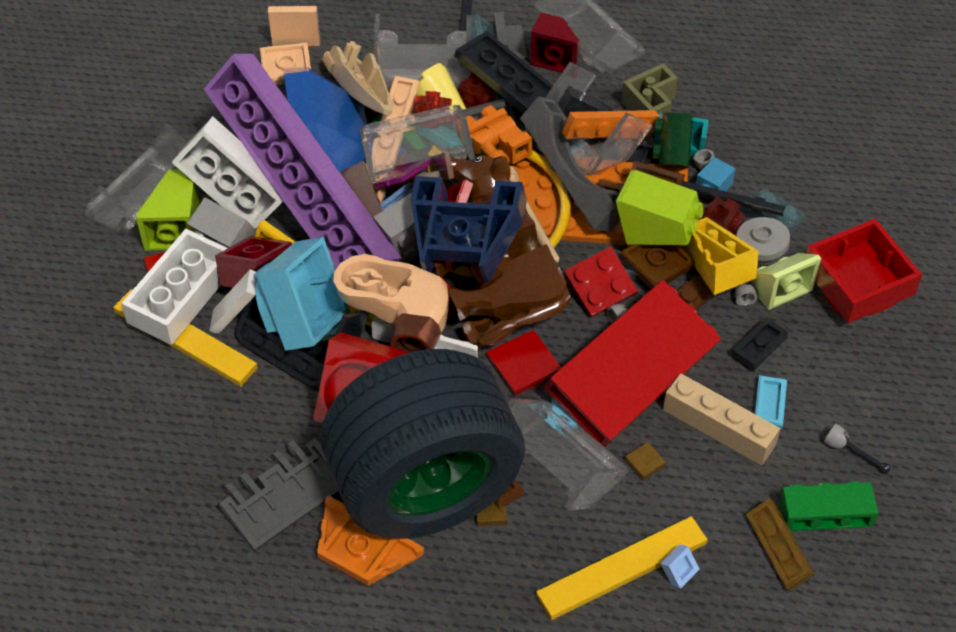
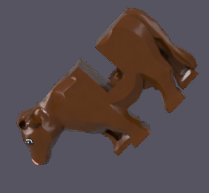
M481 155L469 160L455 158L457 173H453L454 179L449 180L453 184H458L467 179L473 183L469 198L472 200L470 203L491 204L495 181H510L511 168L503 156L492 158ZM526 208L523 223L489 283L484 282L479 263L434 260L433 270L440 277L445 276L447 272H453L461 265L467 264L473 279L480 286L479 289L468 291L453 287L448 289L449 301L460 321L469 315L487 316L480 321H466L461 324L466 341L478 346V352L482 346L497 344L514 329L522 325L543 321L562 312L571 301L565 278L548 245L545 244L541 247L538 245L536 225Z

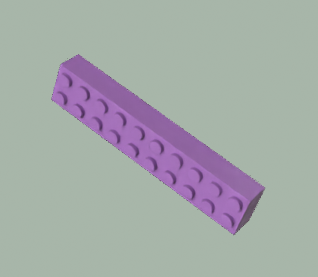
M233 54L204 88V91L310 239L324 237L335 270L340 263L348 258L362 254L374 255L384 260L398 262L402 257L254 54Z

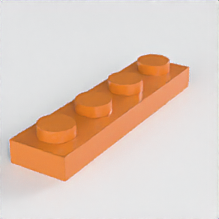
M656 110L570 112L562 133L566 139L646 137L652 135L656 126V118H660Z

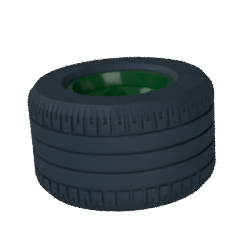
M426 349L406 353L382 362L364 372L346 386L333 401L325 415L320 431L323 454L350 518L358 527L367 532L393 539L430 535L451 528L477 515L494 503L511 486L519 473L525 456L523 434L491 370L477 357L450 349Z

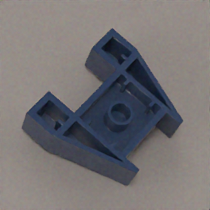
M416 176L411 195V205L419 258L423 270L432 273L434 260L479 263L484 282L489 283L523 223L527 203L523 183L495 181L491 204L447 202L448 193L442 177Z

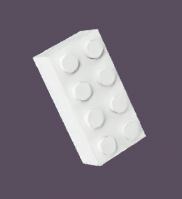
M213 116L172 161L178 169L217 203L246 219L255 229L258 227V223L265 220L283 202L242 142Z
M185 229L121 303L126 322L172 345L221 286L215 255L228 248Z

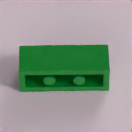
M852 481L847 484L832 485L830 483H821L814 486L794 484L783 487L779 500L782 516L791 531L868 528L874 526L878 516L871 483Z

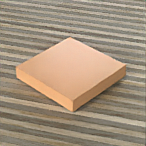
M268 6L272 46L307 43L308 46H320L317 6Z
M307 43L260 48L262 67L276 85L284 84L283 69L299 67L311 69Z

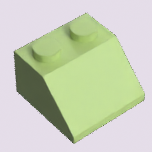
M797 253L790 257H783L772 265L757 269V278L752 280L751 285L755 288L757 297L767 310L813 291L821 257L817 254Z

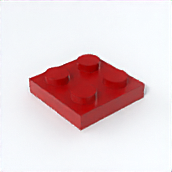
M611 246L564 270L565 277L590 318L606 311L609 306L619 304L638 293L636 286Z

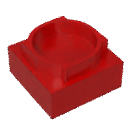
M876 218L807 247L806 254H817L821 257L815 280L816 284L822 290L825 299L838 316H842L847 323L864 316L879 313L893 307L897 302L916 295L922 278V273Z
M341 332L329 339L313 420L323 423L325 415L336 397L361 374L382 362L410 352Z

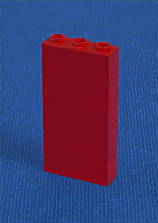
M662 280L549 379L544 389L604 449L671 387L680 374L685 375L722 338L717 334L714 327L707 324L697 314V311L678 295L675 288Z

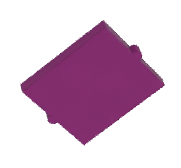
M431 159L402 165L373 184L375 188L404 182L433 162Z

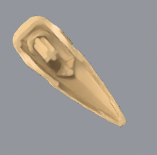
M353 41L346 44L344 52L338 46H333L330 51H326L322 58L326 68L353 98L378 113L386 116L392 114V101L374 54L367 53L361 62L357 58L361 46L356 45Z

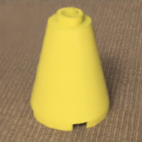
M437 63L421 74L423 77L419 80L420 87L416 97L428 110L427 114L450 130L448 113L463 110L466 107L447 68L443 64Z

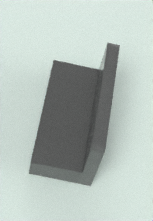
M494 12L495 38L519 58L526 60L527 55L522 25L505 26L504 13Z

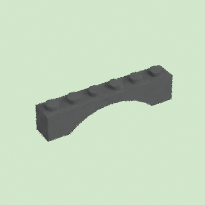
M538 96L520 118L526 126V132L534 138L538 144V150L546 156L550 162V168L558 174L562 180V186L570 192L574 198V204L586 216L588 225L594 230L611 232L621 221L616 204L619 193L594 184L582 173L572 156L568 139L562 133L567 121L566 116L555 100Z

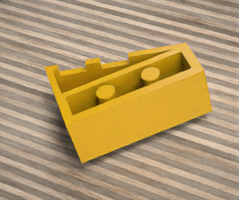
M706 217L698 220L696 233L692 234L688 245H685V252L695 260V268L712 293L716 295L756 279L758 250Z

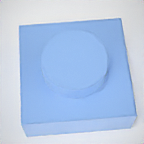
M679 544L660 563L670 583L679 589L699 570L689 547Z

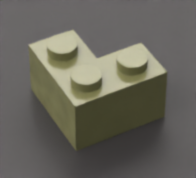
M664 63L623 81L621 103L628 111L656 110L658 114L671 113V101L676 96L678 78Z

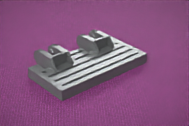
M315 438L305 444L304 447L310 455L309 458L293 440L287 444L289 452L299 463L294 468L280 451L274 452L272 455L276 465L257 478V481L263 488L262 490L259 489L249 474L245 472L240 475L241 483L252 496L249 499L245 500L232 483L224 486L229 497L221 501L219 507L254 552L325 503L328 495L333 497L339 493L321 445Z

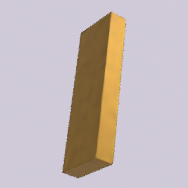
M769 498L746 514L786 589L792 590L815 575L774 500Z

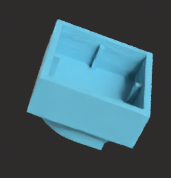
M324 237L296 241L272 262L267 263L254 274L257 280V305L267 333H279L285 351L313 347L341 320L342 315L350 312L348 304L340 299L333 282L335 268Z

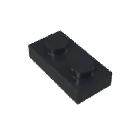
M766 317L733 349L732 357L752 371H755L787 339L788 331Z

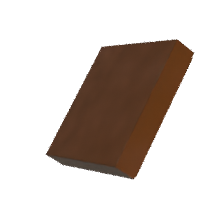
M631 245L621 251L619 256L651 290L662 280L668 284L695 266V260L679 245Z

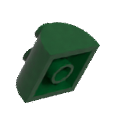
M662 113V119L656 118L655 134H660V144H654L653 159H658V165L690 167L694 121L691 113Z

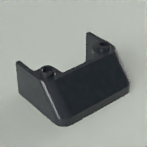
M255 295L244 307L236 329L238 341L246 348L309 386L320 385L329 341L322 338L313 347L285 351L279 333H267ZM362 310L342 315L339 326L331 335V338L340 332L360 338L370 312Z

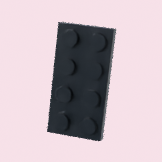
M488 31L465 43L455 51L454 57L522 114L526 112L538 96L553 100L559 92L555 86Z

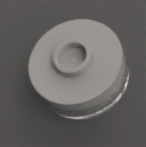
M758 217L744 222L739 227L737 237L758 250L757 269L772 265L783 257H788L790 232L782 222L773 218Z

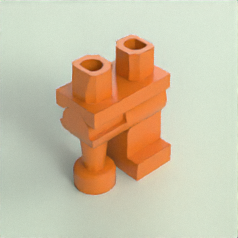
M489 105L481 111V119L476 121L470 115L461 119V129L465 134V139L470 142L469 148L475 154L483 152L487 157L492 158L503 156L508 162L510 160L512 164L532 155V137L527 132L523 133L516 126L504 108L496 110L492 105ZM521 147L523 150L516 154L515 149Z

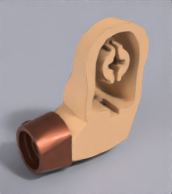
M367 254L352 256L340 263L334 272L333 278L340 299L351 307L373 313L380 319L395 324L391 347L407 352L435 348L445 327L448 314V288L440 276L411 264L384 260Z

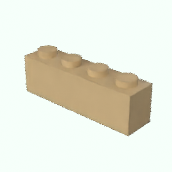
M680 374L666 392L663 408L665 412L761 466L775 448L781 428L687 376Z

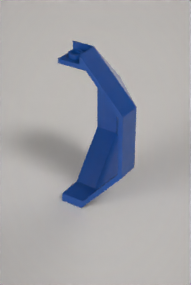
M308 67L283 69L287 101L340 174L341 171L361 161L367 164L372 148L363 104L353 98L345 89Z

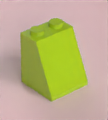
M168 169L136 215L145 251L168 250L185 229L195 232L187 223L202 202L199 187L180 169Z
M637 170L630 171L616 200L625 240L628 245H688L692 234L696 233L699 218L703 216V204L699 202L697 191Z

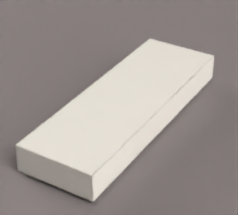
M250 269L213 309L209 331L220 333L256 295L257 280L254 275L255 271Z

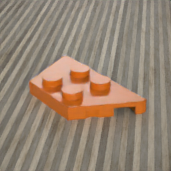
M329 495L325 499L324 519H322L321 538L319 539L317 550L320 560L369 586L423 556V546L408 538H385L367 532L353 522L347 513L344 503Z

